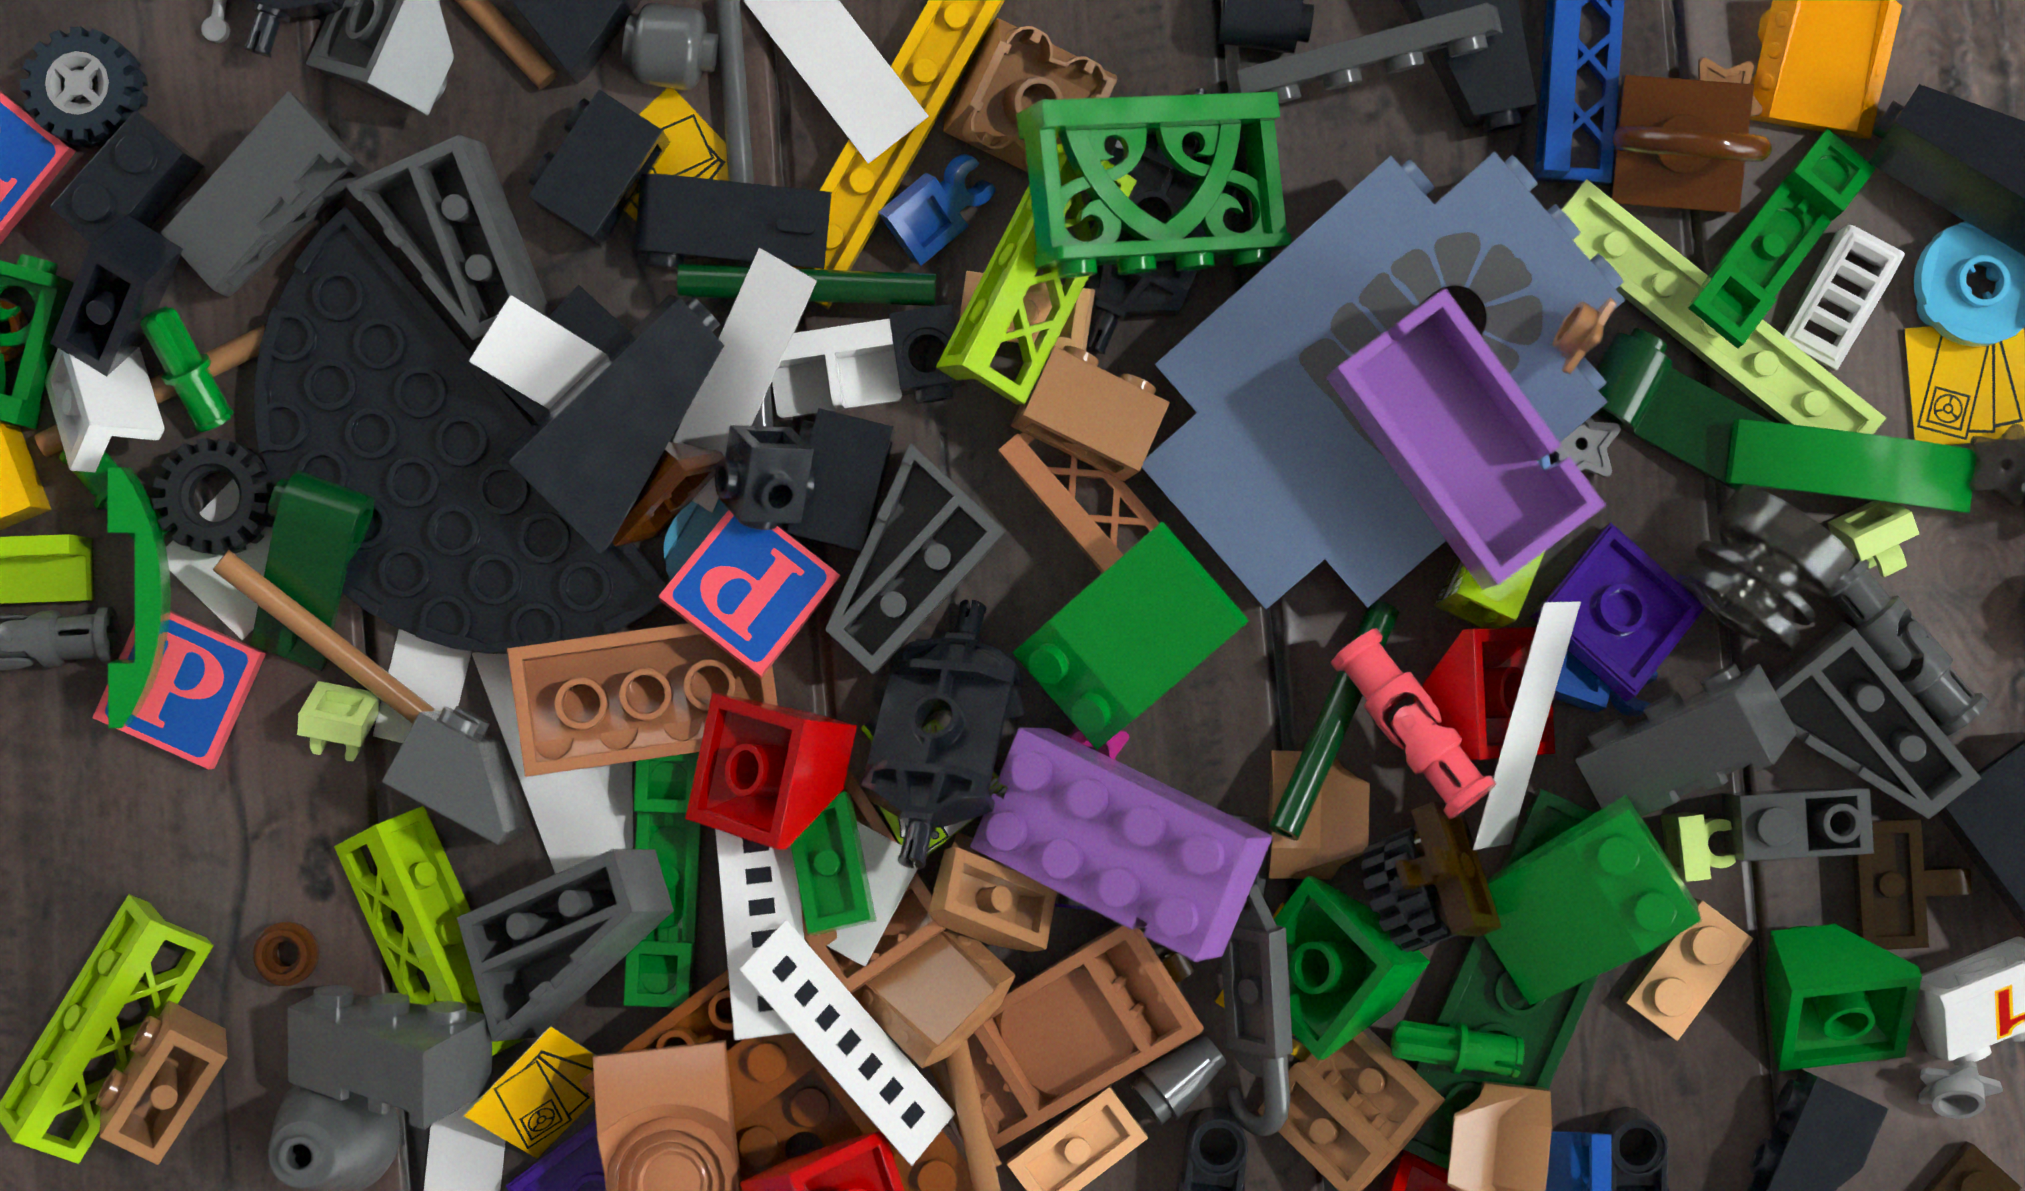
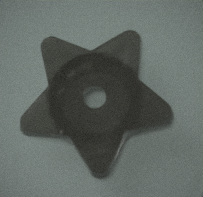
M2013 424L1998 439L1973 436L1970 443L1977 460L1975 474L1969 485L1970 489L1974 492L1984 490L1998 491L2011 506L2021 504L2024 497L2022 485L2025 483L2024 427L2020 424ZM2003 459H2007L2010 463L2008 470H2003L2001 467Z

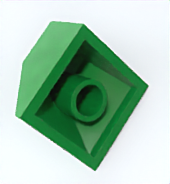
M1307 876L1274 918L1277 926L1286 927L1292 1033L1317 1060H1325L1391 1011L1430 961L1419 950L1406 952L1402 950L1401 944L1396 946L1390 940L1391 930L1384 932L1379 924L1382 917L1381 914L1373 912L1369 907L1318 878Z
M1836 924L1810 927L1794 926L1788 929L1771 931L1765 978L1775 1062L1778 1071L1905 1057L1922 979L1918 966Z

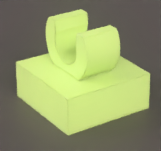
M1872 501L1827 522L1834 543L1860 561L1867 559L1869 569L1877 566L1880 576L1883 578L1907 567L1905 556L1899 544L1919 535L1912 512L1896 503Z
M318 681L298 713L297 735L310 737V748L312 753L316 755L322 754L328 741L345 744V760L353 762L378 717L380 698L368 690Z
M1688 812L1661 815L1665 855L1682 881L1690 882L1711 879L1710 867L1727 868L1736 863L1735 855L1720 853L1714 855L1708 846L1709 838L1714 832L1732 829L1730 821L1718 818L1704 820L1703 814Z

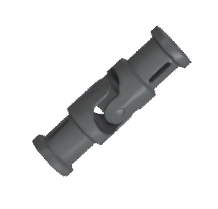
M1855 557L1825 579L1817 591L1823 598H1833L1855 624L1854 628L1906 690L1911 695L1916 694L1938 720L1937 726L1946 736L1959 731L1986 708L1989 700L1982 693H1973L1951 667L1953 662L1951 656L1921 623L1917 622L1912 616L1911 610L1898 595L1890 597L1867 570L1868 560L1860 561ZM1919 653L1923 656L1922 658L1912 660Z
M99 607L96 614L62 616L58 610L40 611L30 616L20 613L0 614V656L2 658L0 659V670L22 669L33 665V661H38L47 668L62 667L65 660L99 658L103 664H107L117 660L121 651V630L117 613L113 607Z

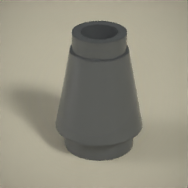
M1201 1034L1194 1041L1191 1040L1139 1068L1137 1071L1140 1076L1130 1083L1129 1087L1149 1115L1159 1125H1162L1171 1117L1179 1120L1227 1062L1214 1043L1206 1035Z

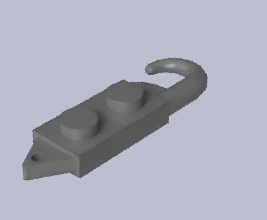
M1253 884L1221 959L1227 1049H1232L1235 1059L1244 1069L1253 1075L1263 1078L1264 1114L1262 1116L1252 1114L1244 1105L1237 1087H1230L1227 1091L1230 1110L1243 1129L1253 1135L1269 1136L1282 1128L1288 1119L1290 1108L1288 1055L1293 1053L1287 940L1286 927L1276 925L1257 884Z

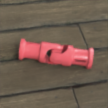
M1377 628L1372 629L1343 648L1331 661V665L1337 672L1344 670L1367 700L1364 705L1366 711L1385 736L1394 745L1405 750L1408 766L1415 775L1424 774L1446 803L1444 813L1449 819L1454 818L1485 796L1495 787L1496 782L1491 775L1484 777L1481 775L1459 746L1462 738L1454 728H1446L1436 724V721L1440 723L1442 720L1439 710L1432 702V699L1411 672L1403 673L1380 644L1383 638L1382 634ZM1411 695L1418 697L1420 701L1411 706L1400 708L1395 713L1393 720L1390 723L1388 722L1390 711L1401 700ZM1445 764L1449 767L1452 773L1459 780L1461 786L1458 785V783L1455 781L1452 775L1445 768Z

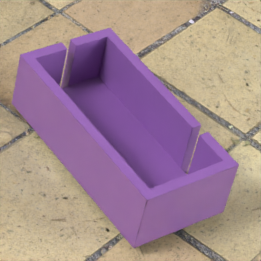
M1446 288L1326 376L1329 383L1482 590L1501 584L1606 506L1571 457L1558 461L1545 470L1539 465L1538 459L1551 454L1562 445Z
M1019 728L997 781L1007 786L1006 793H994L991 795L995 802L993 812L983 815L970 847L1130 929L1146 927L1144 936L1193 961L1222 957L1273 836L1050 728Z

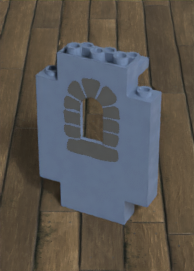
M1495 152L1492 153L1436 204H1433L1426 196L1435 187L1414 162L1408 159L1400 166L1390 156L1155 363L1157 368L1197 413L1147 456L1142 468L1265 609H1268L1324 559L1368 608L1446 541L1326 378L1347 359L1384 332L1389 331L1432 293L1443 287L1456 285L1466 287L1479 296L1485 306L1487 315L1486 326L1481 337L1559 443L1607 403L1606 399L1598 391L1606 384V381L1584 356L1571 374L1563 372L1562 368L1566 358L1561 356L1562 351L1553 346V340L1567 315L1579 302L1584 301L1598 309L1611 297L1616 302L1615 308H1617L1625 301L1616 290L1624 281L1602 255L1597 253L1592 259H1589L1573 241L1581 234L1579 229L1556 204L1546 211L1530 192L1538 185L1536 180L1513 155L1503 162Z

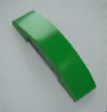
M1827 128L1797 161L1739 233L1699 288L1688 309L1739 349L1777 301L1775 296L1830 223L1845 211L1876 168Z
M1734 419L1726 483L1970 513L1978 450L1875 434Z
M107 467L108 533H135V659H117L108 663V728H123L131 724L139 713L158 674L167 642L171 587L168 557L161 526L142 483L131 467Z
M699 752L636 761L634 811L637 812L635 849H655L674 911L626 955L624 1006L677 1008L691 997L699 914L703 825L687 820L685 817Z

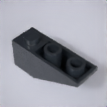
M1800 1069L1796 1080H1788L1779 1094L1775 1112L1780 1117L1770 1139L1763 1138L1754 1151L1750 1163V1173L1754 1174L1747 1191L1837 1190L1864 1168L1889 1108Z

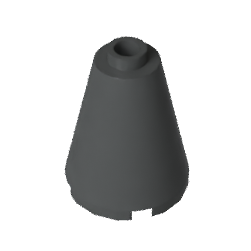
M293 1085L283 1096L274 1116L269 1148L271 1168L279 1180L298 1189L306 1191H362L378 1181L395 1160L402 1137L401 1121L399 1122L394 1106L390 1105V1113L377 1114L368 1110V1097L349 1091V1099L340 1101Z

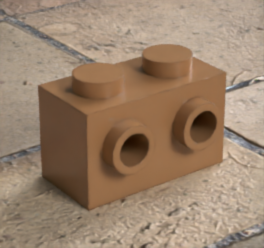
M1054 346L1026 403L1020 404L1011 427L1123 481L1140 472L1170 402L1154 395L1156 388L1142 378L1130 374H1121L1119 378L1097 367L1099 360L1085 350L1074 346H1064L1062 350Z
M170 1000L157 1019L149 1015L143 1021L130 1046V1051L135 1053L123 1072L114 1069L109 1074L96 1098V1105L101 1106L100 1138L156 1165L160 1164L228 1058L226 1029Z

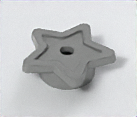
M1590 417L1560 442L1562 446L1553 452L1557 462L1571 457L1580 471L1585 470L1604 478L1610 477L1612 467L1607 448L1619 434L1621 428L1617 423L1594 422ZM1578 438L1585 439L1587 446L1584 450H1579L1576 447L1575 443Z
M1966 1061L1952 1069L1923 1068L1920 1072V1078L1927 1086L1919 1093L1918 1102L1924 1105L1932 1104V1108L1937 1114L1947 1118H1969L1984 1110L1986 1106L1985 1096L2001 1093L2003 1088L2000 1081L1979 1075L1977 1064L1974 1061Z

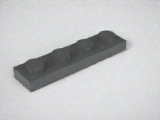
M1485 3L1236 71L1241 93L1278 92V101L1281 104L1300 98L1299 87L1323 81L1325 90H1331L1363 81L1360 70L1385 64L1387 74L1425 65L1424 53L1448 48L1449 57L1478 52L1488 48L1486 37L1503 33L1497 7Z

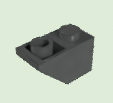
M1870 788L1783 789L1721 793L1723 819L1730 821L1732 826L1731 830L1724 831L1725 854H1733L1735 859L1752 861L1874 853Z

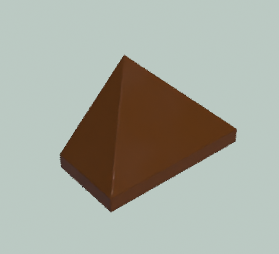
M669 442L612 540L614 546L658 537L670 525L676 515L715 476L718 462L721 459H725L722 452Z

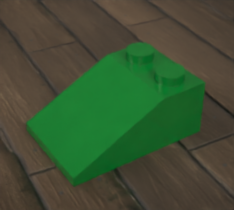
M1162 521L1019 646L1013 654L1098 750L1240 630L1249 620Z
M1624 795L1486 879L1502 928L1484 936L1530 1006L1636 959L1702 921L1697 902L1627 795Z

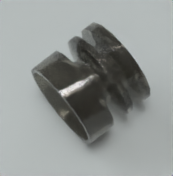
M1748 485L1738 486L1715 519L1717 528L1733 545L1731 549L1708 540L1700 541L1695 547L1697 557L1706 566L1692 561L1685 562L1676 574L1679 583L1701 602V606L1725 626L1749 639L1759 640L1783 652H1791L1801 638L1799 632L1789 621L1806 626L1810 625L1815 619L1814 610L1797 591L1801 589L1822 597L1831 596L1853 565L1854 557L1838 538L1802 511L1761 489Z

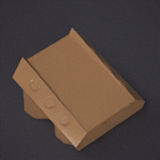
M997 18L984 36L950 109L944 115L943 132L1028 173L1025 140H1019L1016 114L1041 100L1109 98L1118 79L1116 75L1104 70L1099 63L1086 56L1077 57L1053 45L1048 35L1033 26L1016 27ZM1056 138V145L1061 144L1060 138Z
M947 928L853 992L852 995L874 1021L898 1044L901 1050L921 1068H925L950 1057L1001 1006L1016 975L980 941Z

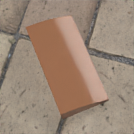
M689 623L507 648L525 777L699 752L712 693L778 705L772 665L760 679Z

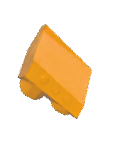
M1772 0L1771 7L1760 18L1758 37L1762 48L1756 74L1750 81V84H1754L1753 96L1763 109L1759 116H1751L1750 120L1824 132L1828 128L1837 135L1861 139L1871 138L1902 5L1896 0Z

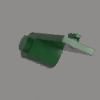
M1634 328L1630 335L1620 332L1616 333L1596 367V370L1606 381V384L1598 391L1606 399L1607 403L1594 414L1610 423L1619 424L1622 430L1746 496L1751 486L1726 483L1734 419L1772 421L1671 367L1673 364L1672 360L1664 354L1668 345L1655 335L1639 328Z
M298 470L292 475L290 480L281 478L278 481L269 501L268 513L275 516L264 577L332 630L335 627L348 562L361 546L373 515L374 498ZM258 606L251 646L319 671L324 669L328 660L324 655Z

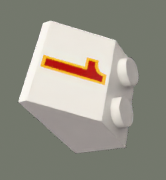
M2014 937L1921 974L1922 979L1914 1019L1928 1054L1948 1062L1953 1061L1954 1065H1960L1966 1061L1976 1062L1989 1056L1992 1053L1990 1045L2012 1037L2014 1042L2025 1041V938Z

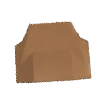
M1269 750V824L1302 751ZM1337 755L1299 840L1295 841L1282 837L1273 832L1268 825V834L1273 836L1267 849L1268 878L1305 879L1307 876H1314L1318 879L1332 880L1340 866L1363 855L1364 849L1368 847L1370 784L1344 768Z
M957 832L952 848L945 849L930 904V915L938 925L989 945L1027 952L1046 950L1057 891L971 848L970 846L974 838Z
M1482 1081L1479 1098L1467 1108L1454 1114L1447 1185L1457 1191H1546L1552 1133L1551 1091L1543 1087Z

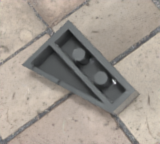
M287 91L198 192L183 200L172 211L170 215L171 222L163 229L161 234L166 239L183 248L181 256L212 290L230 298L348 191L345 184L365 176L369 170L318 114L290 91Z
M457 135L345 184L352 195L358 201H362L385 229L383 232L394 246L401 248L423 275L421 277L422 280L472 340L482 341L510 295L547 318L552 314L485 143Z
M911 443L825 629L872 674H877L888 663L894 654L901 649L1006 535V531Z
M1843 621L1769 679L1797 731L1794 737L1928 819L1981 779L1979 774L1856 629Z
M1736 664L1729 665L1704 678L1700 682L1704 690L1689 698L1682 700L1678 691L1673 692L1646 706L1643 709L1647 716L1645 719L1626 727L1620 718L1590 733L1587 737L1591 744L1575 761L1601 808L1603 809L1624 795H1627L1640 817L1675 804L1680 800V796L1699 787L1705 786L1708 791L1724 785L1728 781L1726 775L1749 764H1753L1756 771L1774 765L1797 734V731L1760 664L1741 673Z
M655 849L609 850L457 917L492 1041L537 1038L674 911Z
M326 985L314 989L313 996L287 1007L288 1082L340 1101L349 1099V1091L368 1097V1110L380 1115L390 1113V1105L409 1111L410 1125L423 1130L481 1097L492 1087V1038L487 1020L483 1013L467 1011V1006L464 1003L441 1001L429 1005L410 1003V997L401 993H382L366 997L353 995V988L349 986Z

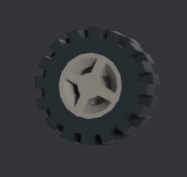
M81 26L70 27V33H64L61 30L54 31L49 34L52 40L46 45L39 41L32 48L38 54L35 60L26 58L22 69L29 73L28 79H20L21 91L28 96V99L23 101L29 113L35 116L36 119L34 121L60 140L83 148H89V145L102 148L135 110L138 112L140 106L147 107L149 96L143 93V87L148 86L146 75L140 71L139 66L141 64L127 48L101 31L93 28L91 31H88ZM92 81H95V92L92 90Z

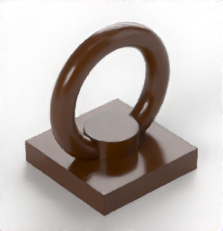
M1622 75L1617 128L1612 138L1615 147L1609 197L1618 204L1740 213L1745 162L1764 161L1770 156L1772 151L1771 143L1766 137L1749 134L1754 84Z

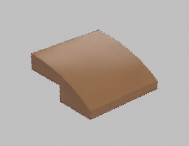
M1367 1028L1325 1060H1317L1311 1053L1305 1062L1295 1063L1289 1070L1288 1119L1278 1132L1339 1191H1362L1407 1145L1445 1099L1403 1059L1394 1057L1391 1048L1373 1031ZM1264 1103L1257 1110L1261 1116L1265 1111Z

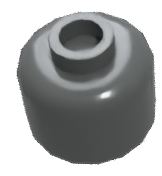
M647 3L642 7L638 16L629 15L624 31L622 62L624 66L632 67L633 75L639 83L679 90H691L698 84L702 71H714L718 53V34L707 33V22L700 10L659 3Z

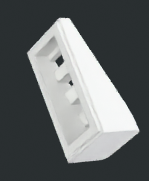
M1847 225L1837 230L1782 335L1817 363L1832 371L1838 370L1889 285L1905 253L1856 226ZM1848 252L1874 265L1872 272L1870 273L1846 260ZM1835 274L1863 288L1860 295L1856 296L1831 283ZM1823 297L1849 311L1850 314L1846 321L1817 306L1821 298ZM1808 320L1836 333L1838 336L1834 344L1806 331L1804 327Z

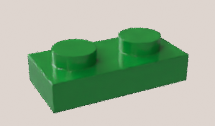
M841 792L791 844L807 932L814 936L877 921L852 796L847 792Z

